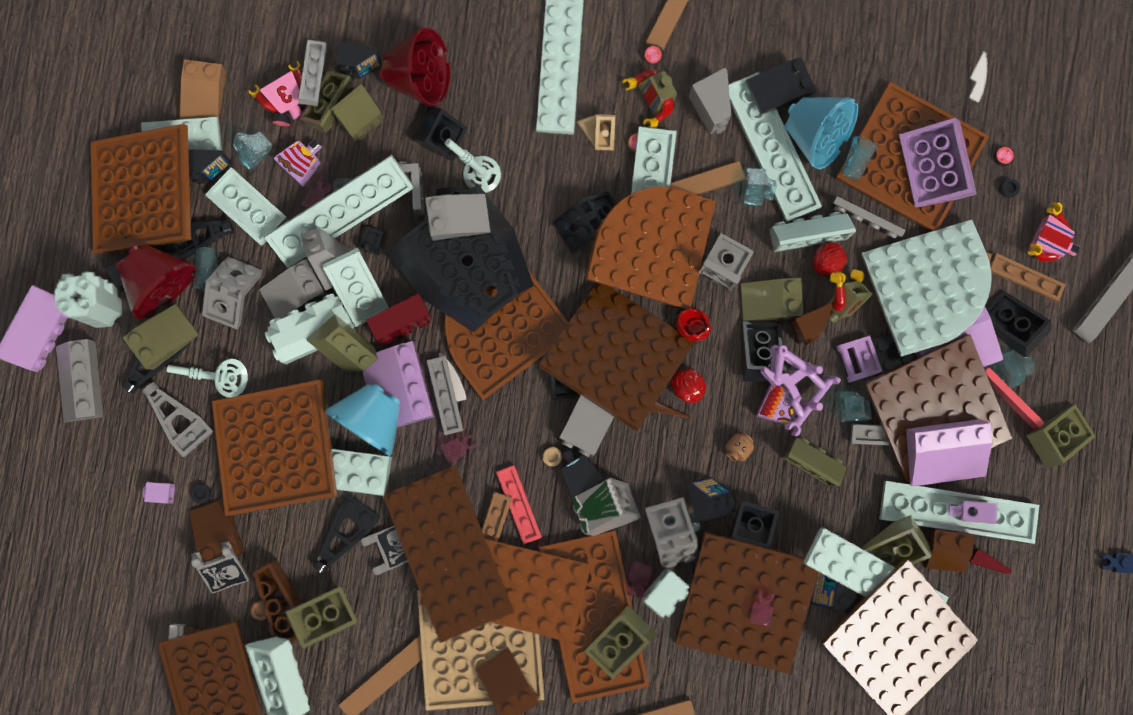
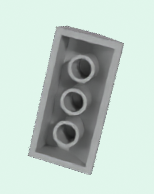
M83 339L69 341L56 346L63 421L73 422L103 417L96 342Z

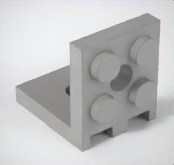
M397 162L409 180L412 181L414 187L412 189L413 210L416 216L425 217L423 178L419 164Z
M721 233L701 267L699 274H704L716 284L720 283L732 292L739 283L740 276L754 251ZM724 255H731L733 262L726 264L723 261Z
M226 257L206 280L202 316L238 329L241 326L245 295L261 277L262 270L236 259ZM220 304L225 305L227 309L221 307Z
M683 498L645 508L657 546L661 568L674 567L677 563L683 561L691 562L699 556L697 539ZM667 518L675 520L672 526H667L664 522Z

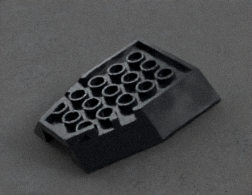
M479 184L461 192L459 195L485 194L491 233L432 240L429 219L427 218L402 237L388 253L389 257L423 300L472 332H475L487 323L491 316L517 296L520 297L534 286L513 227ZM470 256L473 259V263L470 266H464L462 259ZM490 286L497 289V294L493 297L486 294V289Z

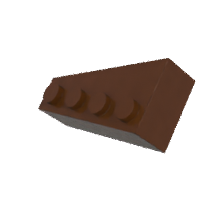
M276 560L253 573L260 598L263 600V609L265 616L267 615L270 634L273 638H283L291 643L297 637L286 612L302 605L280 563Z

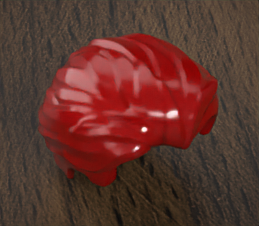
M834 241L826 242L816 250L812 262L813 268L820 276L830 277L832 273L840 272L844 268L847 255L841 244Z
M686 309L676 319L679 334L689 341L705 340L712 330L709 324V317L701 310Z
M694 369L677 371L671 380L672 390L675 395L686 403L695 404L705 394V381Z

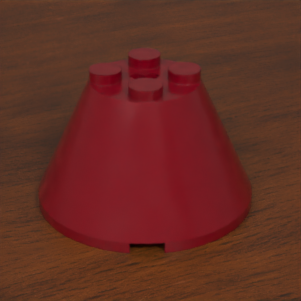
M432 28L419 29L390 51L384 52L380 78L385 80L389 88L425 105L436 106L437 103L443 102L448 93L451 78L450 63H447L445 52L448 51L443 39Z
M148 245L142 247L134 246L128 252L130 255L116 265L132 315L138 320L153 316L157 313L155 310L162 305L167 307L188 287L195 276L192 273L193 270H197L193 263Z

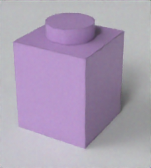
M146 482L142 492L143 498H145L144 502L173 503L175 484Z

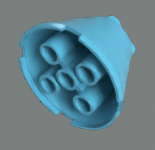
M803 97L797 104L793 103L788 111L790 116L784 129L790 133L810 164L816 169H823L839 155L841 151L838 149L843 141H848L857 120L858 104L849 97Z
M372 383L371 386H364L326 409L324 413L333 419L335 418L340 424L388 456H391L400 412L399 403L401 401L389 394L388 396L384 395V390Z

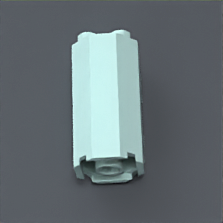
M91 272L81 273V276L76 277L73 274L61 275V280H59L55 290V304L66 316L95 328L112 327L115 323L114 321L120 318L122 315V299L118 297L117 288L114 283L102 279L101 276H94V273Z
M329 294L323 297L321 302L307 304L304 312L299 313L298 310H293L287 313V317L282 319L278 317L269 321L270 326L268 331L265 332V336L268 342H272L275 348L272 351L277 361L280 360L281 363L288 364L317 351L306 339L334 314L354 329V323L345 307L343 308L339 296L335 297L334 294Z

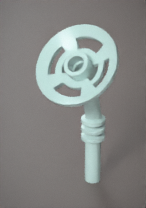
M451 139L445 141V145L466 164L463 177L469 188L475 186L470 180L482 185L481 188L485 193L497 187L501 179V171L495 160L487 156L474 158L471 153L460 148ZM482 160L490 162L494 167L491 168L489 164L482 162ZM470 166L473 168L472 173H468ZM491 174H496L493 183L488 185L487 181L491 178Z
M236 359L224 360L217 367L215 373L203 371L201 368L199 370L198 368L194 369V367L185 368L168 365L167 372L186 375L189 378H198V380H201V378L215 380L217 390L225 397L240 395L248 381L245 366ZM227 364H233L237 368L235 369L234 367H227ZM237 375H241L240 384L237 387L235 385L237 382ZM222 388L231 390L232 392H225Z

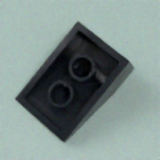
M801 57L786 61L745 81L760 115L792 105L793 103H798L803 97H810L817 91Z
M1004 290L986 308L995 334L1011 349L1025 358L1051 332L1050 319Z
M742 321L741 366L743 381L769 382L762 375L761 368L766 367L770 370L771 347L773 345H783L780 322ZM784 361V363H783V371H782V373H785V370H786V369H785V361Z

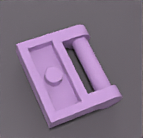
M870 336L836 346L838 352L841 353L848 374V383L882 372ZM847 349H853L861 373L855 374Z

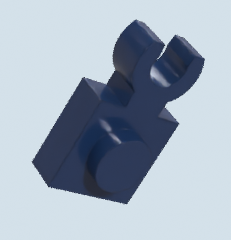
M1113 553V558L1110 555H1100V558L1107 559V565L1100 566L1101 569L1109 570L1113 568V572L1133 573V554Z

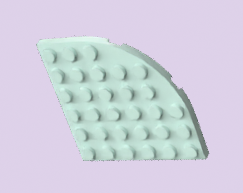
M972 220L862 253V259L900 356L935 347L955 339L973 325L988 300L991 289L990 262Z

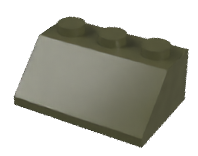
M327 71L321 81L318 106L308 105L300 119L314 130L326 134L332 127V122L336 117L331 108L351 93V89L354 86L351 77Z
M336 314L306 339L307 342L346 373L365 371L378 360L374 346Z
M801 436L793 438L782 458L831 488L840 487L847 468L842 465L843 461L834 456L830 458L825 455L827 453L825 450L817 446L816 448L810 446V441Z

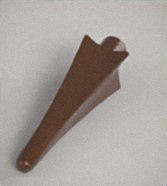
M656 402L650 411L689 419L687 414L673 410L659 402Z

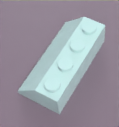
M841 212L831 213L830 217L824 218L822 215L813 216L811 220L804 221V218L793 220V223L789 224L778 222L770 229L774 252L824 244L829 241L847 240L856 232L855 226L848 214H841Z
M274 637L245 645L267 715H303L310 710L308 697L304 692L303 681L299 676L298 665L294 659L292 645L289 640Z

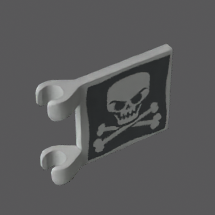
M395 526L361 540L363 546L374 542L378 544L385 564L373 568L375 575L408 562Z
M230 542L222 543V554L224 556L205 563L199 552L191 554L193 567L198 570L211 593L249 581V577L235 555Z

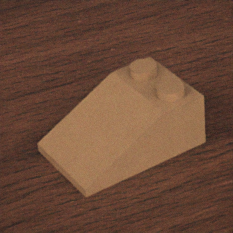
M184 59L181 75L180 120L220 117L227 73L222 64Z

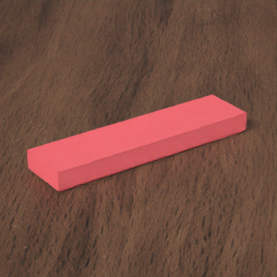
M991 368L985 369L992 389L1032 429L1040 428L1044 421Z
M512 465L497 471L496 473L504 494L513 497L510 510L523 544L542 538L515 466Z

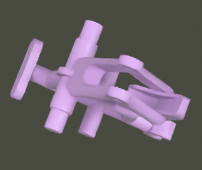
M773 345L770 349L772 353L770 370L762 367L761 373L772 385L780 386L783 383L792 397L791 405L798 417L794 422H788L785 425V429L791 430L794 427L791 435L798 436L801 433V424L811 411L823 409L822 403L818 402L832 384H839L841 380L836 376L823 375L820 379L817 374L823 372L821 366L804 362L791 353L784 345ZM784 360L791 364L790 369L793 372L791 375L782 373ZM805 376H808L819 388L809 402L801 401V396L795 386Z

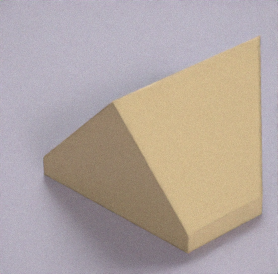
M596 114L577 121L595 147V150H614L615 115Z

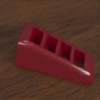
M973 549L969 563L1004 574L1012 572L1010 568L982 550Z

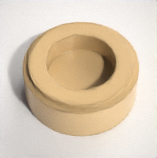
M555 447L547 448L543 453L545 464L552 467L557 466L562 460L561 451Z

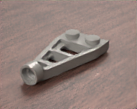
M155 382L146 386L142 391L148 398L170 443L182 457H186L214 432L201 416L161 390ZM165 401L171 403L176 409L168 417L160 409V405ZM178 415H183L191 422L190 426L181 434L176 433L172 425V420Z

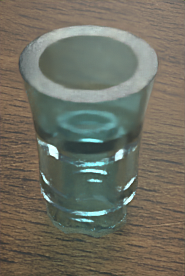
M853 137L848 157L843 166V176L859 181L878 146L865 138Z
M201 247L196 250L195 266L197 270L195 271L193 288L205 290L206 280L217 269V256H215L216 250L214 248Z

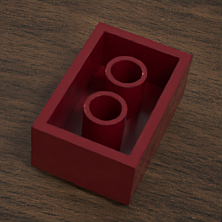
M417 294L366 321L376 341L381 345L385 344L387 346L396 341L395 338L401 335L406 337L412 334V330L417 327L421 329L430 324L429 321L433 319L423 299Z

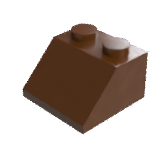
M831 303L805 314L789 324L798 345L804 343L806 346L820 339L818 335L824 332L832 309Z
M929 529L928 542L932 557L926 559L925 568L965 573L973 554L974 534Z

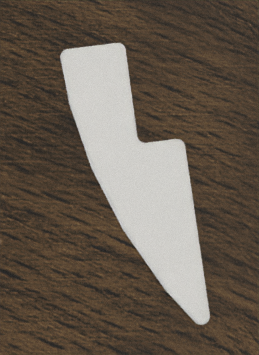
M983 52L971 76V79L976 81V85L970 98L977 102L982 97L986 83V52Z
M447 360L456 400H466L461 380Z

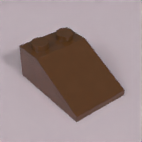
M223 499L189 511L196 549L204 563L224 556L222 554V543L225 542L231 543L236 556L246 553L234 517L225 516Z
M509 648L475 669L500 715H521L540 703L538 694Z

